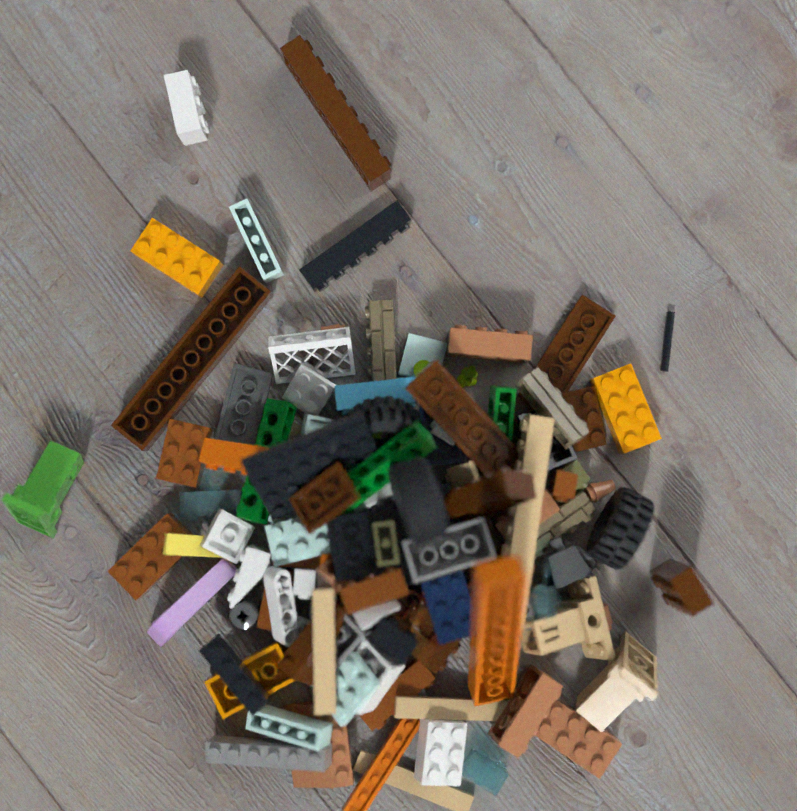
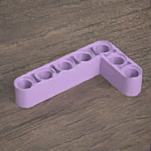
M222 558L160 616L147 633L162 647L183 624L235 576L238 568L231 561Z

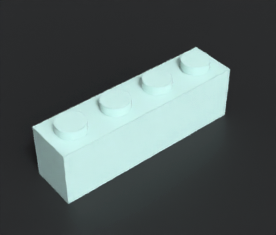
M248 199L230 206L229 209L265 283L283 276L281 267Z
M265 705L254 716L248 712L246 729L316 751L330 745L333 726L331 723L270 705Z

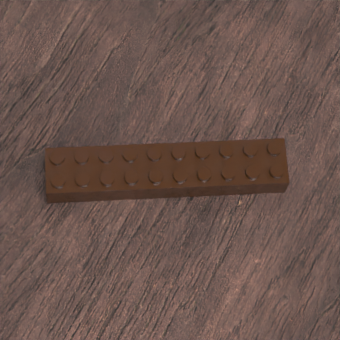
M239 266L111 426L140 450L149 451L168 427L169 419H174L273 297V293Z

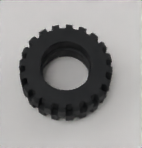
M375 396V399L371 400L367 398L363 400L362 404L358 403L355 405L353 410L351 409L347 414L349 416L361 411L371 434L379 431H393L397 433L389 438H373L378 450L415 421L421 425L417 410L413 409L410 403H405L403 399L398 397L393 399V396H386V398Z
M628 487L617 489L605 504L594 524L587 543L588 555L614 570L623 569L640 548L650 528L655 511L652 500Z

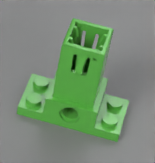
M53 441L49 442L24 486L18 484L12 495L5 493L1 499L17 523L48 537H55L57 530L54 526L62 514L60 505L84 464L81 454Z

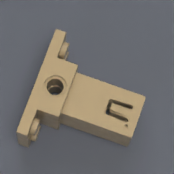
M586 576L568 584L567 588L571 598L558 602V608L525 618L524 629L521 630V643L524 653L544 655L576 643H581L586 658L602 660L616 658L596 576Z
M626 631L620 636V645L614 650L616 658L609 660L608 665L577 696L575 711L600 732L635 698L641 702L646 696L653 700L658 695L657 657Z

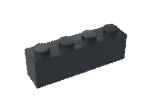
M219 633L199 650L200 654L252 716L269 703L272 698Z

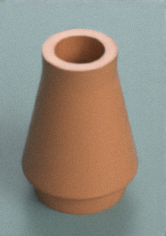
M610 479L588 484L584 488V493L591 502L594 501L596 503L609 493L615 491L616 487L613 480Z

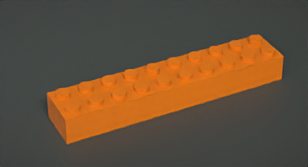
M519 555L506 556L502 559L482 561L474 564L468 688L474 707L514 698L527 586V575Z

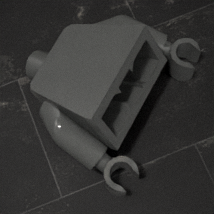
M557 536L549 540L553 551L545 554L546 559L542 562L540 588L543 595H545V590L550 589L553 593V587L557 590L588 575H593L592 570L597 568L599 571L600 567L588 555L587 550L581 546H574L572 543L564 546L561 537Z

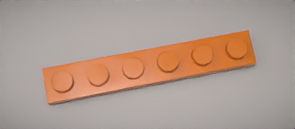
M399 718L341 808L342 811L368 810L418 732L420 719Z

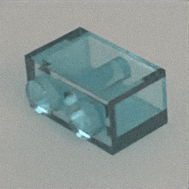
M472 748L463 762L462 776L497 796L509 776L506 765L497 759L494 762L488 758L489 755L483 750Z

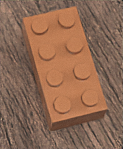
M454 325V328H450L448 333L446 356L527 363L531 360L533 335H528L527 331L507 333L506 329H495L492 332L487 331L485 327H475V329L470 330L464 325Z
M531 664L517 685L514 698L508 700L509 702L497 721L492 725L488 735L499 747L519 758L521 754L526 752L528 742L532 736L537 734L543 718L549 715L550 707L554 700L560 697L563 686Z
M559 698L554 700L550 707L549 715L543 718L535 736L600 779L622 746V743L604 729L600 732L577 713L574 708Z

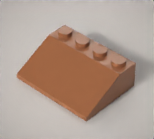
M314 701L283 705L284 710L333 724L330 743H332V765L325 772L291 769L293 786L297 788H337L354 785L348 724L340 727L332 714L315 715Z

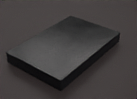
M367 511L336 516L326 524L335 581L378 574Z

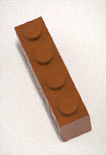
M414 659L401 671L374 711L359 716L371 731L376 728L378 730L387 723L386 719L391 715L394 716L395 695L419 696L418 693L423 688L427 690L435 683L433 681L435 674L418 660Z

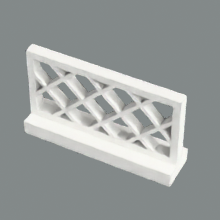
M349 327L269 336L268 349L271 355L276 384L291 383L302 364L324 378L356 375ZM340 345L348 346L344 354L335 349ZM318 348H325L328 350V352L323 357L315 351ZM299 350H304L308 354L304 359H301L295 353ZM275 353H285L288 356L282 362L276 358ZM332 353L339 357L335 364L327 360ZM311 356L320 360L315 366L306 362ZM291 358L299 362L295 369L287 365ZM344 360L350 364L351 369L342 370L338 366ZM323 363L331 367L326 372L318 369ZM282 368H285L291 373L289 376L279 377V372Z

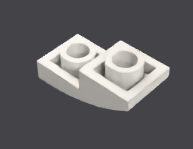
M395 599L354 613L352 616L361 631L380 623L382 618L399 611L400 605Z

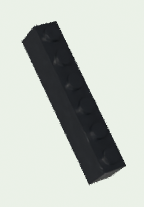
M396 200L299 269V271L314 292L317 290L321 292L329 286L328 282L333 279L338 280L344 276V271L349 267L352 269L357 267L362 262L361 259L366 255L368 257L372 256L378 251L377 248L380 245L384 244L385 246L393 241L394 235L399 232L400 234L406 232L410 228L411 218L399 201Z

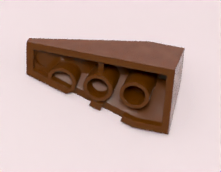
M334 599L336 644L338 634L341 632L346 609ZM311 619L288 648L277 666L291 679L314 686L313 625Z

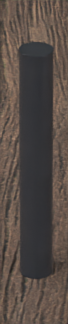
M667 311L660 369L663 372L669 371L675 312Z

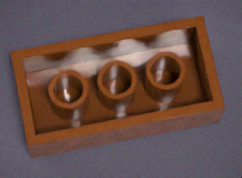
M172 512L167 513L107 571L135 601L142 598L184 557L181 555L163 554L165 533L192 534Z

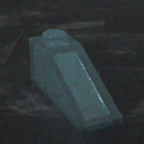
M538 585L531 590L529 598L534 620L556 616L563 600V595L553 586Z

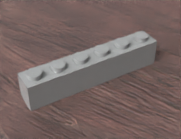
M214 735L205 742V763L325 772L332 765V743L316 751L278 739Z

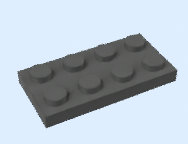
M238 364L233 365L214 439L249 445L256 443L257 429L259 424H261L262 411L268 398L273 373Z

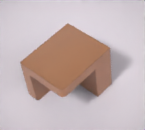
M332 558L316 568L319 588H334V595L340 592L339 589L343 588V584L347 583V579L335 581Z

